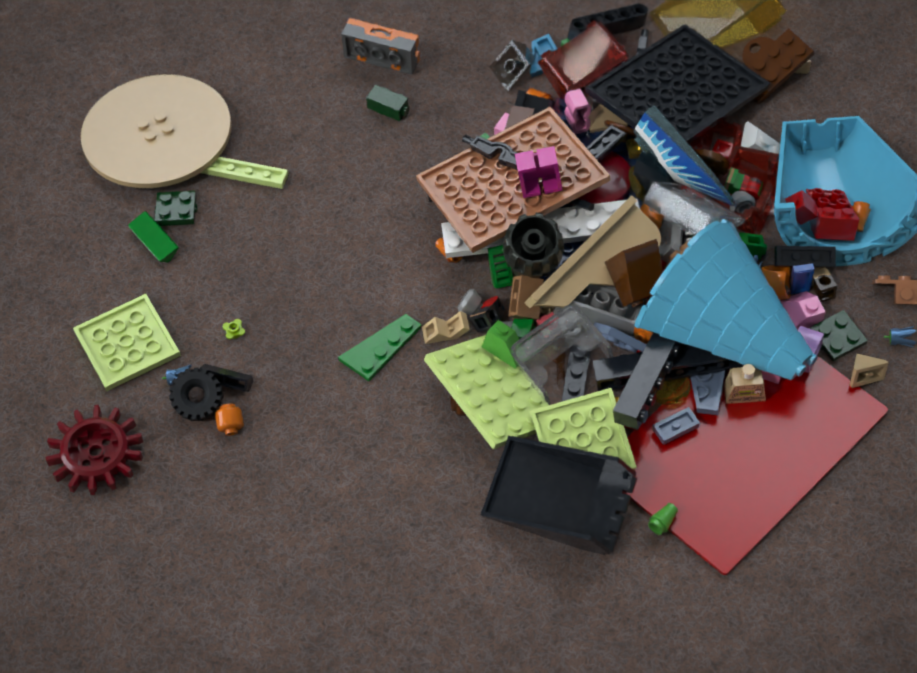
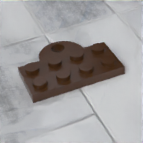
M789 28L775 41L769 37H758L751 40L743 50L742 58L745 66L770 83L766 91L753 99L758 104L771 95L815 54ZM753 47H760V50L757 53L751 52V49Z

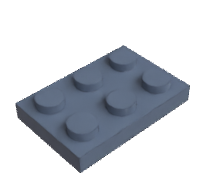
M595 322L592 330L597 332V337L613 342V345L629 352L636 353L637 350L643 352L647 345L608 325Z

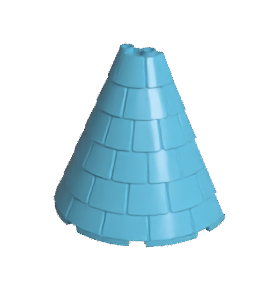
M722 219L721 223L714 221L707 225L687 243L688 247L682 255L678 253L650 291L652 297L647 305L642 306L634 324L636 328L659 334L661 337L710 351L713 355L730 359L743 365L751 364L756 369L789 380L794 379L797 375L800 377L807 366L811 367L818 358L812 352L802 334L798 332L790 315L784 309L774 289L770 286L761 268L755 262L746 244L742 241L734 224L727 219Z

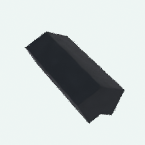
M208 364L200 367L201 370L206 369L212 374L223 376V380L218 379L221 386L249 392L254 382L251 375ZM230 378L243 381L245 386L228 381Z

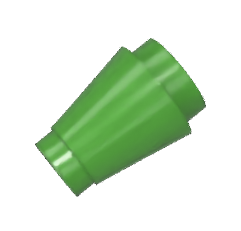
M668 503L649 518V528L658 535L666 533L678 512L677 507L672 503Z

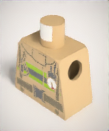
M751 364L730 369L723 386L726 404L766 401L761 370L756 369Z

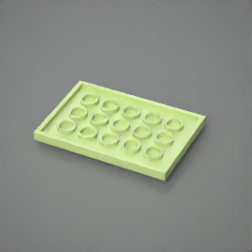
M486 335L426 354L424 361L493 450L504 446L508 436L526 438L536 434L530 411L549 406V404L519 367L514 369L482 348Z

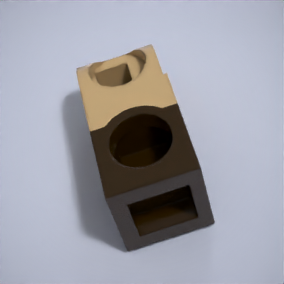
M814 267L811 285L816 296H818L820 302L835 299L837 285L826 267Z

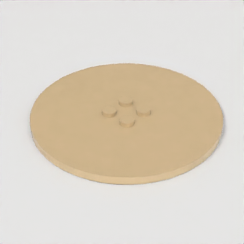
M179 75L147 76L116 87L96 102L83 122L81 145L90 166L98 174L111 182L134 188L169 186L196 176L218 159L230 138V112L221 95L215 89L199 80Z

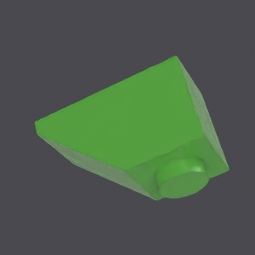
M499 320L488 330L482 348L516 369L527 356L516 331Z

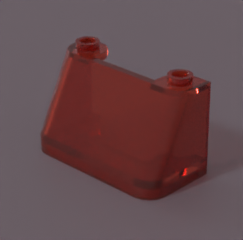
M596 20L586 26L588 30L553 52L549 49L540 55L542 59L538 61V64L559 98L564 99L567 92L582 88L629 57L626 50L601 21L599 23Z
M736 145L733 152L729 154L728 162L732 168L739 170L738 173L758 178L763 182L760 196L755 200V206H751L749 210L745 209L743 214L730 211V205L714 198L707 201L705 209L709 216L719 221L727 219L734 224L736 229L745 233L759 235L775 203L779 154ZM722 189L724 195L730 200L732 194L724 192Z

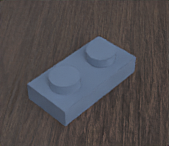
M687 407L653 424L652 429L662 444L665 445L698 428L700 422L691 409Z

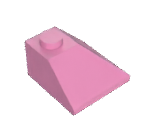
M806 291L790 296L788 300L780 301L790 315L797 330L800 326L810 328L824 320L826 312L818 296Z

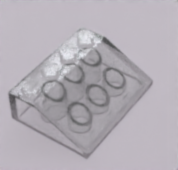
M653 181L643 202L650 207L649 210L652 212L661 213L664 215L665 220L677 223L679 229L693 233V237L714 221L721 223L722 219H727L734 224L735 228L745 222V219L683 184Z

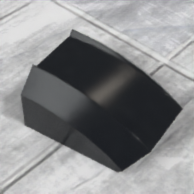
M643 150L641 151L636 160L633 174L653 201L659 203L676 191L678 182L674 181L666 173L657 157Z

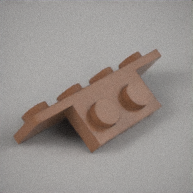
M878 276V279L873 280L872 284L895 285L894 304L917 305V280H911V276H898V280H890V276Z

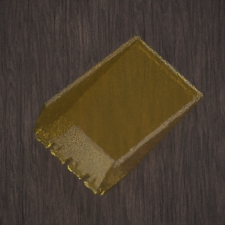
M666 0L649 14L665 36L686 24L719 48L724 49L763 34L782 20L781 16L785 14L786 10L779 0Z

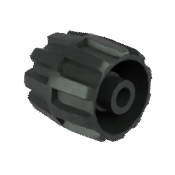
M537 212L531 216L526 214L518 216L517 222L509 225L503 242L505 261L507 266L514 270L516 276L524 275L531 278L549 277L559 265L564 252L563 236L558 229V224L553 219L548 220L543 217L542 213Z

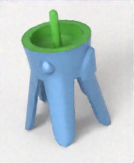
M914 326L903 329L892 328L889 331V336H884V338L890 339V345H915L916 342L914 340L904 339V337L911 336L916 330L912 329Z
M192 365L167 370L166 377H162V379H167L168 385H173L172 381L174 378H178L177 374L185 372V369L191 368Z

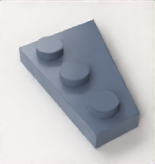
M726 371L690 377L697 413L719 414Z

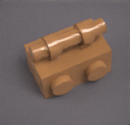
M524 275L513 277L508 317H513V320L514 318L539 319L542 306H532L529 308L524 302L543 284L544 279L531 278Z

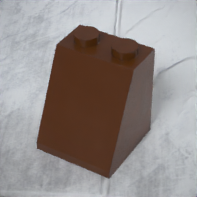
M657 239L623 250L605 261L623 307L631 304L633 308L643 304V300L648 298V301L652 297L650 291L663 273Z

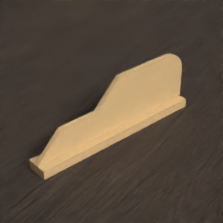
M631 195L524 303L529 308L532 306L566 308L588 285L614 286L605 261L623 250L657 239L658 246H660L661 235L659 229L635 205L637 200Z

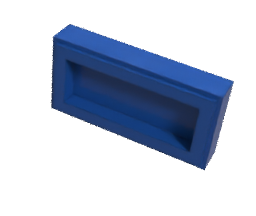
M813 264L793 266L789 283L790 294L810 291L815 270Z

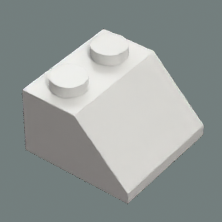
M746 122L739 153L765 171H770L778 166L780 143L751 123Z

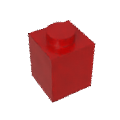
M803 190L785 198L786 203L794 202L796 220L800 225L818 217L815 200Z

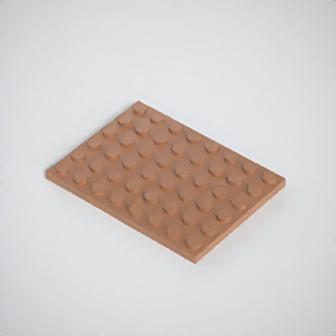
M551 107L487 140L505 143L516 153L532 150L533 153H536L537 149L554 146L563 191L545 194L542 177H539L538 182L541 195L523 198L518 170L501 165L498 160L501 153L492 159H488L480 153L471 150V148L416 175L419 184L472 253L503 238L509 225L517 222L518 216L523 214L531 216L535 215L536 212L542 213L544 216L611 181L610 174Z

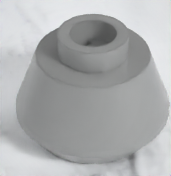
M745 191L734 192L729 200L733 205L730 206V212L735 216H745L755 206L754 197Z
M469 289L457 306L459 312L462 311L467 315H472L483 306L480 303L482 299L475 289Z

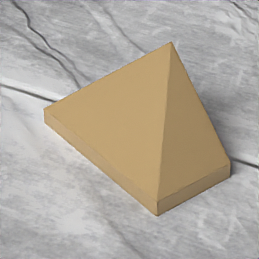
M601 104L590 112L588 117L590 120V133L606 130L608 128L604 124L606 120L627 126L626 122Z

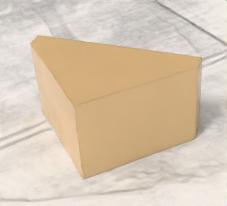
M856 354L849 386L853 388L884 380L889 362L883 359Z

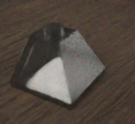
M511 40L490 65V69L508 92L512 90L532 66L534 55L526 44Z

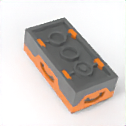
M349 18L341 33L345 58L413 75L420 60V51L417 50L419 38L418 35L351 18Z

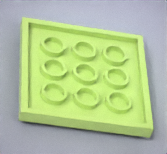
M146 294L73 328L106 391L181 356L180 351Z
M612 388L530 411L539 442L618 457L633 470L637 468L624 426L614 422L613 409L616 405V400Z

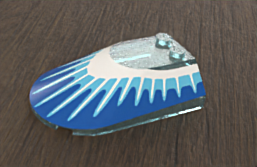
M654 105L644 112L633 131L637 136L634 140L645 154L649 152L674 181L730 206H734L736 202L662 113Z

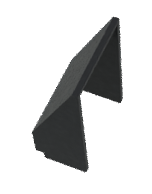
M508 436L480 515L581 550L602 555L610 554V552L614 551L618 539L613 533H620L625 518L619 514L627 512L631 496L626 493H633L637 482L636 472L618 457Z

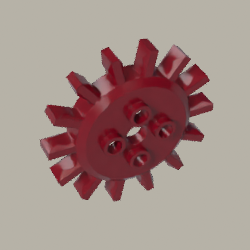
M94 405L93 418L84 420L82 413L77 409L74 411V418L77 424L70 428L65 423L59 421L57 426L60 432L65 434L63 439H47L49 448L60 449V453L46 456L48 466L64 463V466L53 473L55 480L59 482L71 474L73 477L68 484L71 492L75 493L81 481L88 482L90 494L96 495L97 482L106 480L107 485L112 491L117 489L116 481L112 476L118 472L132 478L134 476L132 470L125 464L128 459L142 461L143 456L141 451L130 450L129 446L144 442L141 433L126 436L127 432L136 427L134 419L131 417L119 425L117 424L121 416L119 408L115 407L107 419L101 418L102 412L99 405ZM105 441H110L109 445H103ZM89 444V447H88V448H86V449H83V448H82L83 445ZM94 449L102 450L97 456L91 455ZM90 462V465L83 466L84 463Z

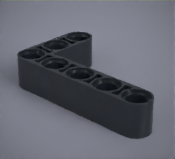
M639 3L574 18L571 21L567 37L589 66L599 67L602 65L606 52V47L599 38L642 28L649 9L647 6Z

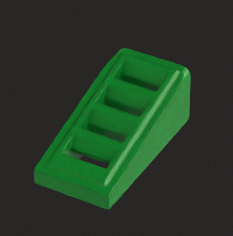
M503 245L487 248L491 280L494 288L512 285L511 267L507 266L504 255L493 257V255L503 253Z

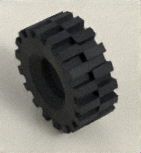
M194 367L192 370L190 368L185 369L186 372L177 374L178 378L173 379V385L169 389V399L171 400L172 407L179 415L190 421H203L205 418H211V415L215 414L218 407L222 405L223 389L218 379L206 369L201 370L197 367ZM200 387L204 390L205 396L201 402L194 403L190 401L188 395L192 388Z

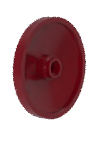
M612 151L600 162L603 168L610 174L611 181L582 195L579 199L597 204L621 201L627 197L632 186V171L626 160Z

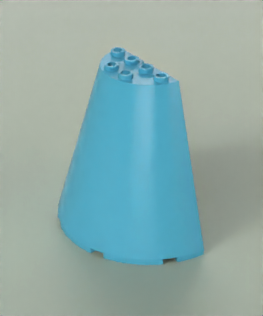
M859 116L826 118L821 124L816 123L815 119L783 122L774 203V217L777 229L787 246L836 247V266L870 262L874 256L879 254L885 256L895 251L917 233V174ZM821 188L831 191L839 189L844 191L852 206L855 201L866 202L870 204L869 208L871 211L863 232H856L854 241L816 239L811 230L810 221L800 225L796 220L794 202L786 203L785 198L801 190L805 192L806 189Z

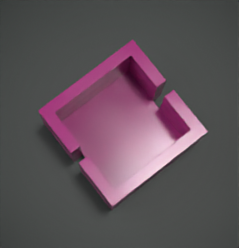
M554 146L537 149L536 153H533L532 150L515 154L523 198L541 195L538 182L539 177H542L545 194L563 191Z

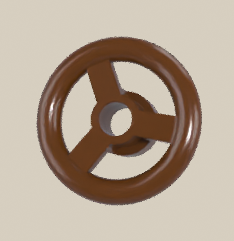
M611 120L604 122L607 127L612 125L625 132L626 137L627 135L636 138L640 137V134L635 129Z

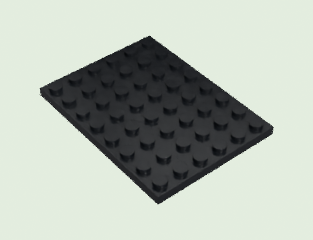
M683 24L588 85L585 93L634 129L645 112L682 149L766 91L770 83L691 27Z

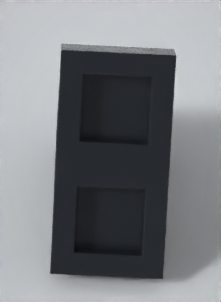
M518 90L514 106L532 108L535 115L548 107L554 109L555 101Z

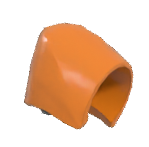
M763 266L761 270L779 300L790 299V267Z

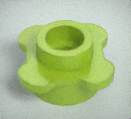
M240 319L223 324L222 327L226 331L227 339H236L245 334V329L242 328V321Z

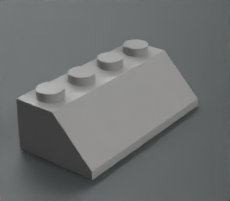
M588 285L566 308L555 307L553 314L576 319L580 323L592 327L595 322L601 323L632 336L635 328L634 324L642 304L633 308L631 304L623 307L615 286Z

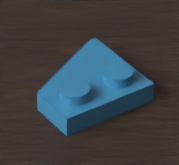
M549 34L532 41L531 77L556 68V61L562 57Z

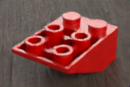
M821 188L806 189V194L816 202L818 217L810 220V227L815 238L854 241L859 218L844 191L839 189H833L832 191L823 190Z

